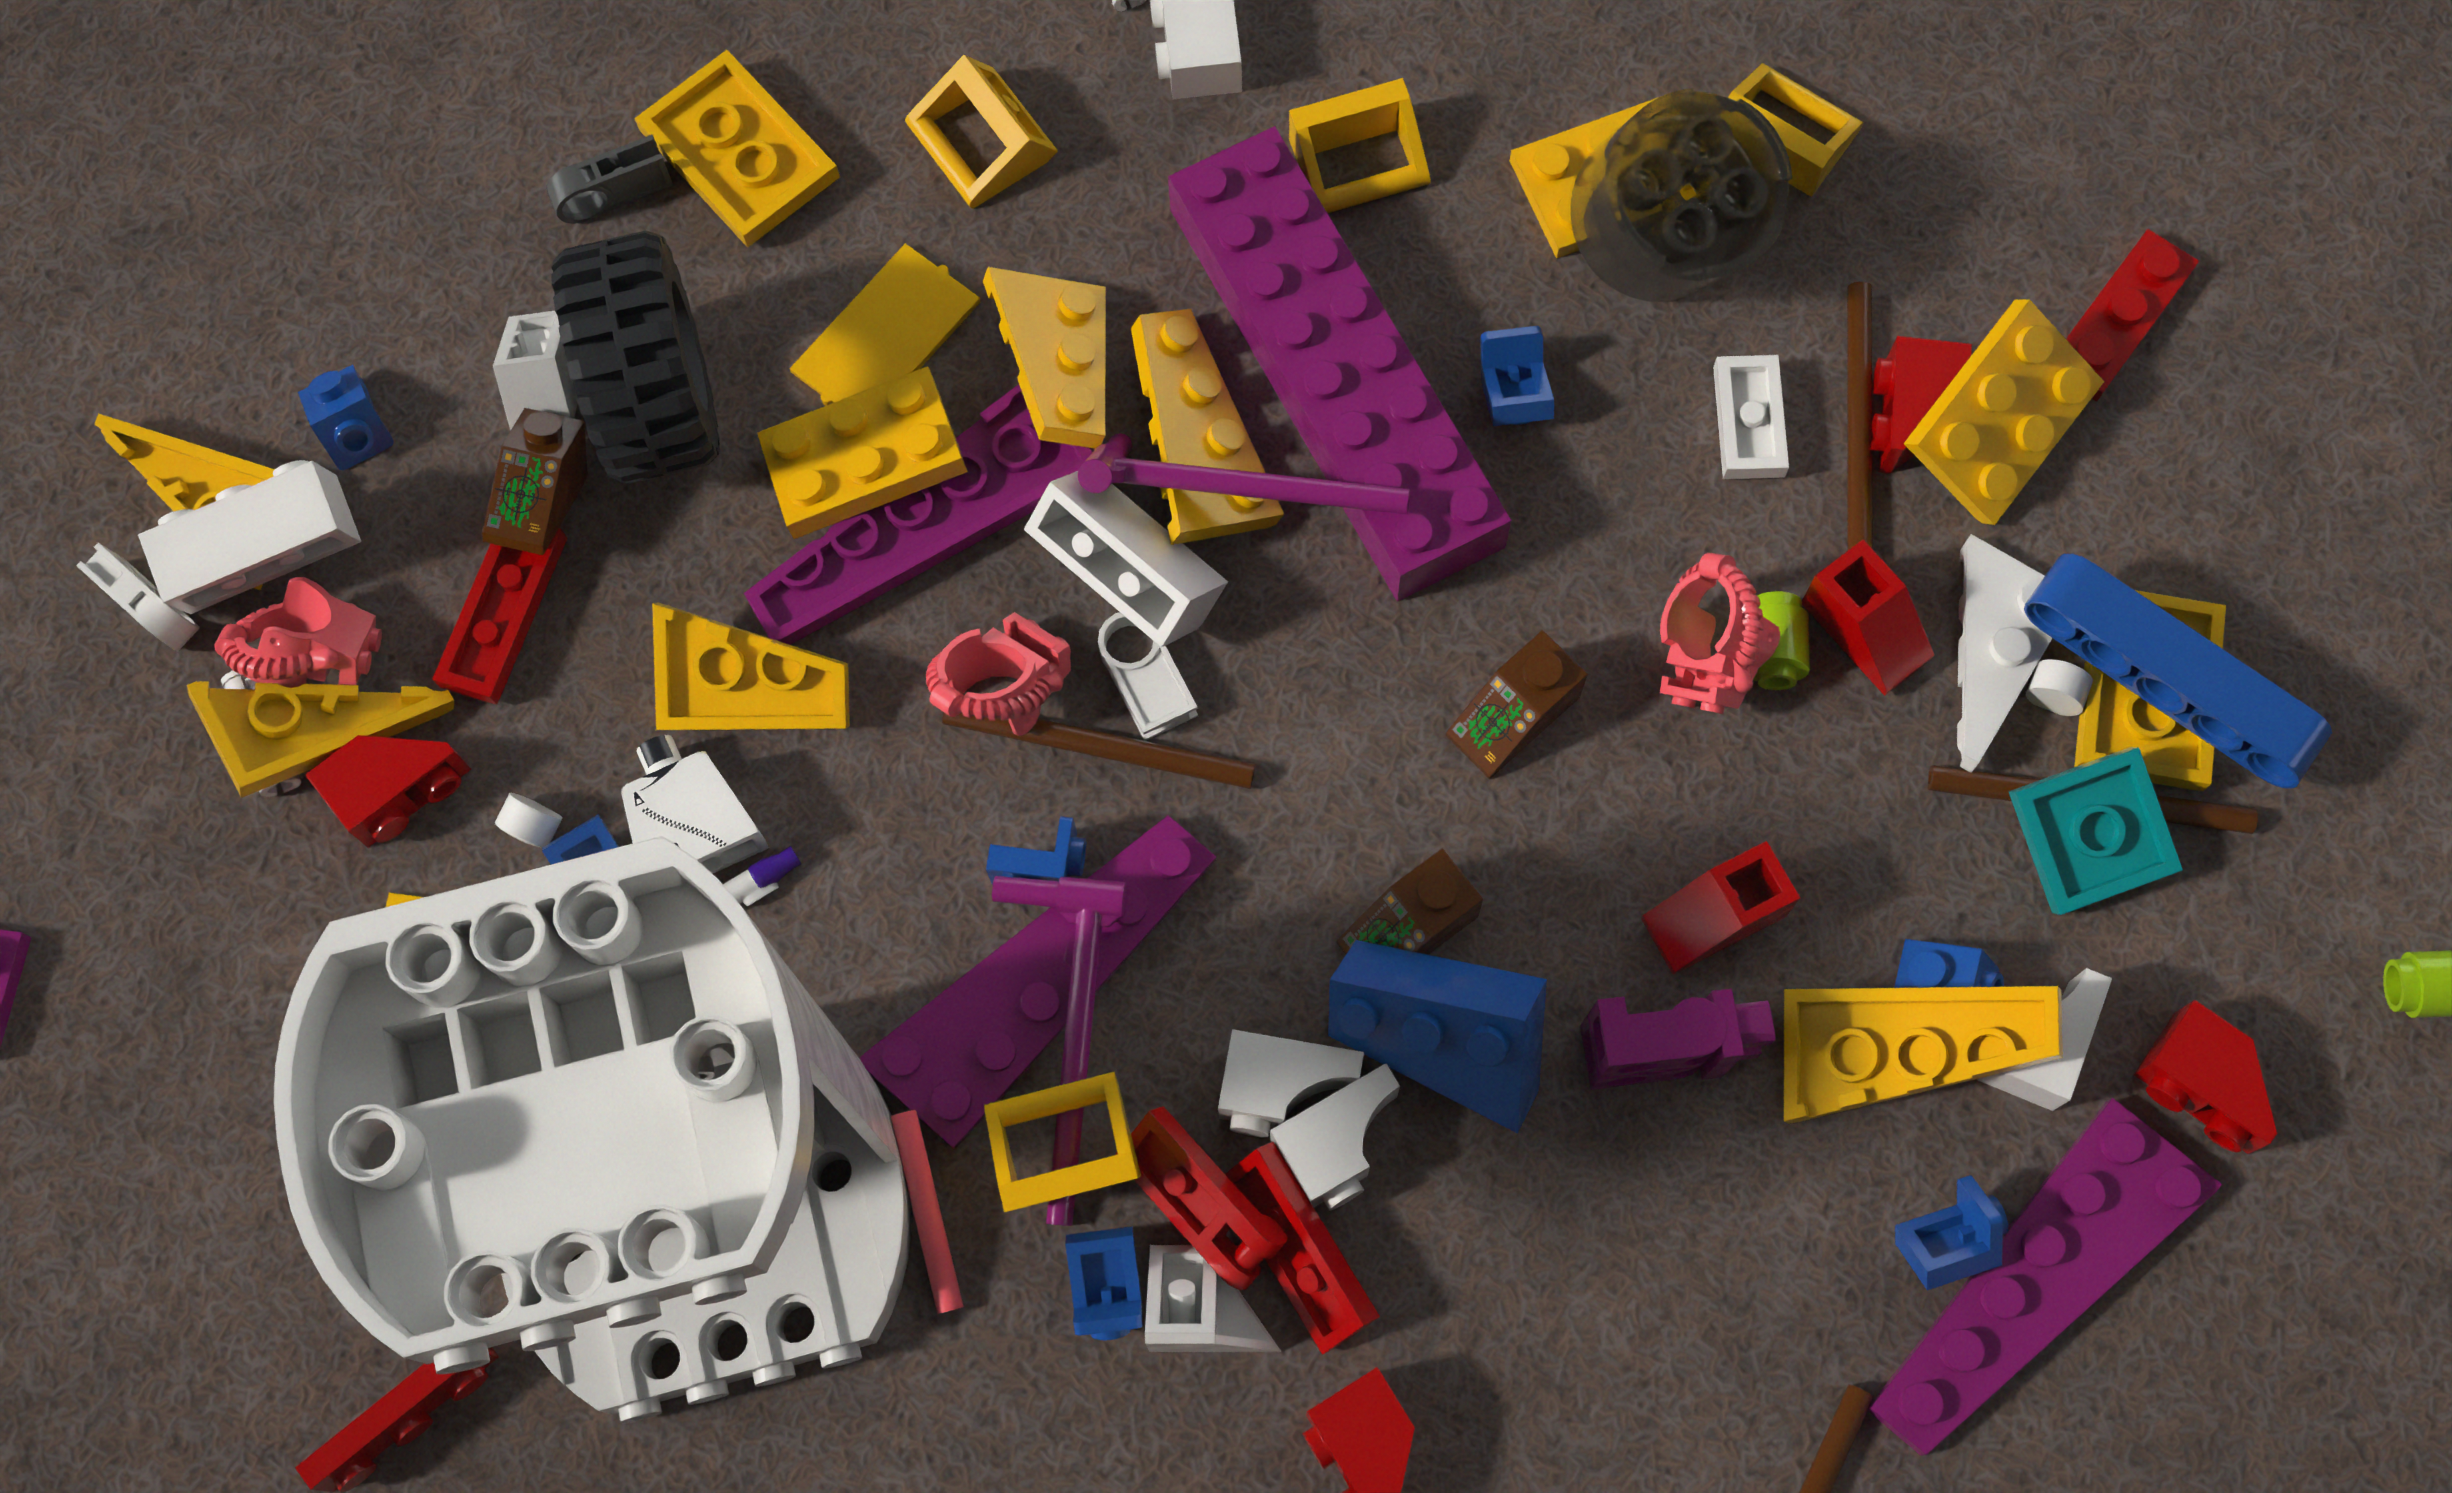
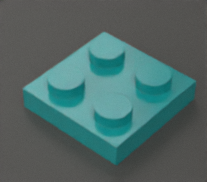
M2129 747L2009 791L2051 912L2054 914L2062 915L2183 870L2139 747Z

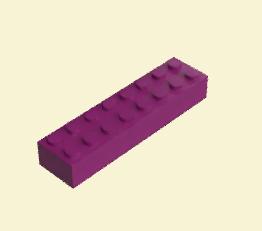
M1271 127L1169 175L1170 211L1326 480L1411 489L1408 514L1343 507L1396 601L1398 602L1506 548L1512 520L1276 127Z

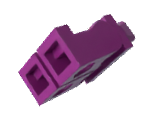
M1732 988L1713 990L1706 998L1691 997L1682 1000L1672 1010L1629 1015L1627 1014L1624 996L1598 999L1580 1025L1591 1090L1681 1079L1693 1075L1699 1068L1702 1080L1722 1078L1739 1060L1758 1058L1762 1054L1761 1047L1771 1045L1775 1041V1030L1768 1000L1735 1004Z

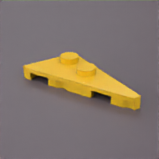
M98 413L94 424L101 429V433L105 436V441L147 479V484L173 512L183 509H199L215 502L216 495L227 488L238 485L253 486L274 477L273 471L275 469ZM263 584L254 587V589L261 590Z
M195 681L187 685L189 697L241 798L313 769L357 735L389 738L440 717L454 709V699L449 690L434 691L428 687L401 686V693L359 692L358 685L303 684L299 687L289 688L278 683H255V689L210 688L209 682Z

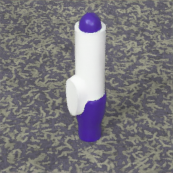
M789 846L778 854L763 858L750 865L746 871L723 885L739 904L743 902L748 907L779 888L778 882L789 871L801 865V862L792 847Z

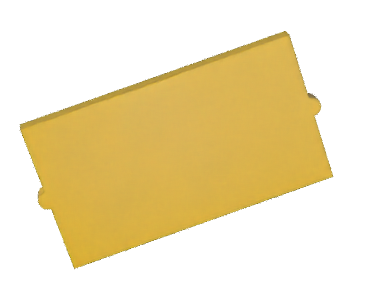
M905 243L789 368L790 372L819 393L822 403L827 406L917 371L981 303L980 297L951 277L946 265L937 267Z

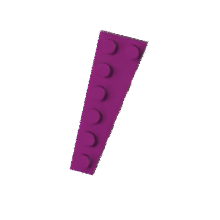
M1018 384L981 412V419L956 437L968 472L835 523L823 537L810 542L744 592V595L767 636L791 645L1032 513L1050 481L1078 471L1083 462L1092 453V450L1088 447L1039 440L1022 390Z
M1169 815L1087 878L1127 883L1124 917L1117 920L1110 927H1102L1096 993L1216 861V856ZM1056 907L1047 909L859 1058L874 1079L910 1111L916 1110L918 1118L953 1150L961 1144L986 1116L984 1105L999 1101L1066 1027L1076 924L1068 923L1063 915L1057 912Z
M2114 1098L2106 1101L2009 1225L2008 1233L2003 1235L2002 1266L1972 1275L1967 1279L1872 1401L1868 1412L1919 1455H1927L2214 1195L2222 1184Z

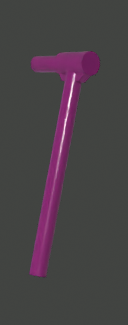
M1122 433L1113 435L1106 444L1098 446L1078 470L1080 485L1091 493H1101L1112 483H1125L1408 514L1411 489L1129 459L1126 457L1132 451V441L1127 435Z
M995 876L992 887L993 902L1056 907L1057 912L1061 913L1068 923L1076 924L1060 1085L1086 1079L1102 927H1110L1117 920L1124 917L1127 883L1073 877H1060L1059 881ZM1084 1107L1057 1114L1051 1171L1079 1164ZM1076 1194L1048 1201L1046 1224L1073 1226Z

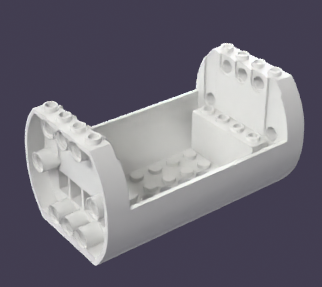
M663 836L331 921L310 953L291 996L282 1025L275 1063L274 1112L282 1175L296 1226L303 1244L322 1279L345 1309L374 1337L400 1356L425 1364L434 1363L436 1374H450L485 1365L490 1362L488 1348L521 1339L523 1351H535L550 1372L574 1394L600 1412L611 1415L619 1413L621 1423H628L661 1414V1401L683 1395L687 1396L688 1405L705 1403L729 1395L727 1383L753 1377L755 1386L759 1387L789 1380L796 1376L794 1365L816 1359H820L822 1368L849 1364L862 1359L860 1347L877 1343L892 1315L902 1288L909 1259L912 1231L911 1201L890 1118L892 1116L879 1087L861 1060L746 911L720 880L692 855ZM835 1160L850 1162L852 1174L849 1182L837 1191L828 1192L823 1190L821 1187L823 1169ZM584 1252L578 1259L570 1262L575 1255ZM501 1274L509 1300L508 1305L500 1313L486 1318L480 1308L481 1291L492 1277ZM797 1308H810L814 1315V1327L811 1334L800 1342L789 1343L784 1335L786 1317ZM733 1325H742L747 1333L746 1348L738 1358L724 1361L718 1352L720 1335ZM667 1343H675L680 1352L679 1365L671 1376L665 1379H658L652 1370L654 1353L659 1347Z

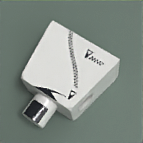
M671 735L651 738L637 748V754L646 776L626 784L621 789L632 843L663 836L692 855L712 874L769 848L766 840L705 751L694 753L682 759Z

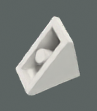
M1150 1245L1145 1321V1344L1149 1352H1282L1240 1291L1223 1281L1192 1245Z

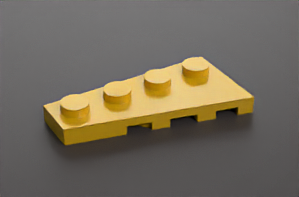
M1183 309L1139 315L1131 327L1142 392L1143 395L1150 398L1153 417L1148 423L1152 445L1159 446L1161 462L1265 473L1192 310ZM1160 487L1162 499L1169 500L1172 520L1167 525L1171 545L1269 528L1276 525L1284 516L1278 500Z
M2058 986L1784 989V1122L1788 1124L2063 1058L2061 989Z

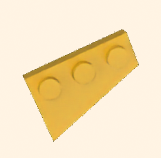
M988 267L983 284L988 298L994 299L1001 317L999 329L1005 345L1010 344L1020 370L1017 379L1039 440L1096 449L1105 438L1106 287Z
M659 602L652 603L656 730L845 729L850 726L848 663Z

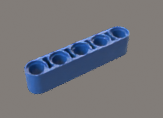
M2062 554L2059 556L2025 603L2024 611L2026 616L2041 631L2272 785L2288 789L2297 787L2332 734L2330 724L2318 712L2082 556L2075 554Z

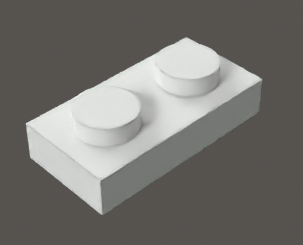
M1779 355L1717 357L1713 369L1723 479L1785 478L1789 469Z

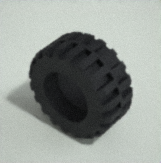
M641 231L564 249L552 262L553 273L551 274L552 287L555 294L553 297L555 312L559 321L558 329L581 415H583L591 443L596 448L597 457L601 465L605 467L607 475L614 480L629 484L709 465L720 452V437L717 431L718 422L713 404L714 399L707 375L704 355L699 342V335L690 310V303L686 290H684L677 264L673 260L672 252L669 245L666 244L665 238L649 231Z

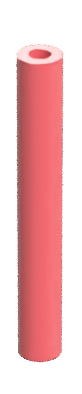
M911 1110L892 1115L890 1118L937 1314L962 1308L964 1305L917 1111Z

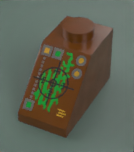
M524 408L501 445L482 531L483 542L544 555L588 475L585 423L583 420Z
M1542 630L1494 673L1448 729L1446 736L1490 780L1580 698L1588 674Z
M1442 848L1391 885L1337 939L1336 943L1345 954H1347L1355 940L1428 955L1478 918L1483 898Z

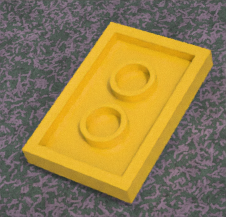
M725 50L634 118L640 132L645 137L653 135L659 152L747 247L751 246L840 178L837 165L728 50Z
M1674 92L1511 150L1509 160L1556 259L1719 200L1723 191Z
M2015 299L1910 434L1904 445L1975 519L1983 524L1995 525L2104 381L2031 300Z
M928 366L757 432L786 527L793 539L968 472L937 385Z
M2135 590L2223 649L2226 605ZM2085 660L2084 670L2091 675L2093 682L2083 712L2079 714L2074 767L2129 747H2139L2152 783L2202 792L2207 789L2212 783L2214 747Z

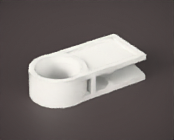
M97 543L94 548L98 551L85 564L80 561L76 566L145 629L173 650L179 651L200 627L185 612L162 603L157 587L127 560Z
M1118 612L1105 620L1099 630V652L1102 663L1107 667L1144 741L1197 717L1196 709L1198 707L1166 646L1161 648L1153 641L1149 654L1142 660L1134 663L1119 662L1110 656L1106 651V645L1111 634L1122 627L1136 626L1122 613Z

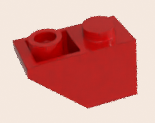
M1897 336L1887 358H1878L1873 376V394L1883 395L1882 414L1875 413L1873 417L1870 450L1879 451L1878 472L1891 474L1914 456L1904 445V442L1971 357L1972 344Z
M1864 539L1813 578L1802 599V605L1884 696L1935 656L1906 585Z
M357 735L306 773L305 776L347 831L369 848L375 842H387L398 836L409 824L408 817L428 802L437 803L452 795L460 786L461 777L469 772L471 768L447 742Z
M1765 841L1708 870L1642 915L1641 920L1674 975L1787 917L1799 901L1800 896L1770 845Z
M2196 1000L2176 1011L2133 1075L2148 1085L2146 1092L2155 1102L2174 1112L2185 1110L2204 1123L2206 1126L2203 1130L2206 1136L2222 1148L2236 1153L2243 1150L2245 1153L2250 1154L2271 1144L2277 1135V1130L2254 1040Z
M1376 1367L1306 1413L1312 1427L1303 1432L1302 1435L1323 1469L1335 1463L1349 1486L1348 1489L1341 1493H1401L1415 1427L1379 1368Z

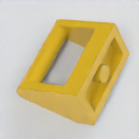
M963 55L905 119L906 124L971 209L976 208L1040 168L1058 152L993 67L966 55ZM969 99L1007 147L979 178L975 176L934 122Z
M1762 63L1730 93L1722 104L1711 137L1812 197L1859 133L1864 122ZM1762 90L1835 133V135L1824 145L1752 101L1759 91Z
M1403 78L1289 110V141L1300 169L1327 214L1431 183L1412 102ZM1397 130L1409 162L1408 166L1324 189L1315 156L1316 153Z
M1115 1071L984 1105L996 1178L1004 1212L1137 1179L1141 1176ZM1107 1101L1118 1154L1017 1179L1005 1127Z

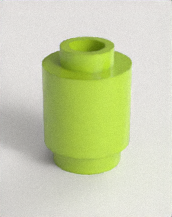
M1783 591L1762 593L1757 595L1761 603L1758 608L1762 609L1764 618L1779 627L1780 641L1773 655L1759 667L1753 680L1758 681V685L1764 689H1789L1794 687L1798 680L1806 677L1810 671L1809 615L1802 608L1801 598L1793 593Z
M2452 950L2406 952L2402 955L2401 959H2390L2385 965L2383 975L2385 998L2390 1009L2394 1012H2405L2411 1018L2452 1017Z

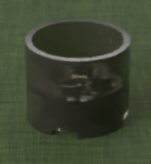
M1694 88L1663 95L1648 103L1604 139L1584 161L1574 183L1570 205L1572 230L1577 246L1586 263L1602 281L1629 297L1650 302H1670L1695 295L1754 263L1778 238L1784 227L1781 224L1788 202V181L1792 179L1791 164L1787 151L1772 124L1761 112L1742 99L1735 101L1715 93L1694 91ZM1690 184L1696 194L1686 201L1679 190Z

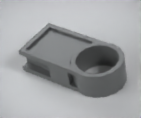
M649 135L563 168L549 179L546 189L557 217L563 222L573 224L584 222L671 187L673 183L653 135Z

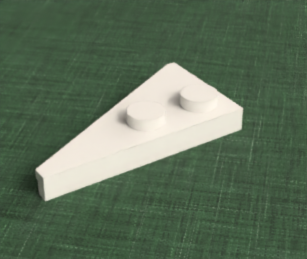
M1970 534L1960 550V562H1964L1963 594L1959 599V620L1963 626V633L1958 640V687H1962V718L1957 724V747L1961 752L1962 758L1960 767L1972 773L2041 659L2052 637L2037 628L2028 619L2024 611L2025 603L2045 576Z

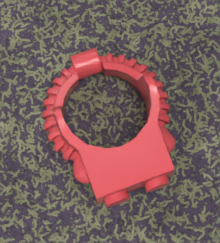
M1706 553L1701 557L1700 562L1690 567L1679 579L1680 583L1676 584L1662 614L1660 623L1662 643L1670 645L1666 663L1675 666L1676 678L1662 676L1660 693L1673 696L1671 704L1694 708L1696 701L1701 702V710L1723 714L1725 707L1739 709L1746 693L1753 686L1752 681L1759 667L1775 652L1780 641V631L1778 626L1763 617L1762 609L1758 608L1761 603L1759 597L1756 596V590L1748 577L1736 567L1734 558L1730 555ZM1718 579L1728 594L1730 615L1723 636L1714 646L1717 653L1711 656L1710 644L1716 628L1715 616L1701 609L1698 605L1703 595L1716 585Z
M295 577L289 580L282 603L270 605L267 609L265 607L261 608L256 613L252 612L245 618L240 619L236 624H227L223 627L214 647L217 654L223 657L227 666L257 683H278L284 687L294 688L306 684L307 678L325 682L330 669L340 670L338 685H357L361 674L367 675L369 673L372 660L371 652L379 651L382 630L376 628V615L358 608L353 603H347L331 596L322 586L308 578ZM261 637L258 649L252 648L246 643Z
M1014 612L1003 619L1005 633L993 627L981 637L979 628L960 634L953 639L929 663L926 672V685L931 693L930 703L947 715L956 717L962 712L964 717L972 718L974 715L978 720H984L985 717L989 718V721H996L995 718H1001V720L1009 721L1014 734L1023 736L1036 724L1040 715L1041 705L1051 693L1062 689L1063 679L1071 671L1070 645L1062 637L1051 635L1040 628L1034 620L1025 619ZM990 677H1011L1017 679L1016 682L1007 688L996 692L982 694L967 692L964 695L965 691L975 683Z

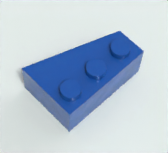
M1355 940L1330 978L1328 1036L1357 1051L1364 1052V1055L1382 1064L1386 1063L1391 1069L1518 1134L1538 1094L1540 1085L1547 979Z

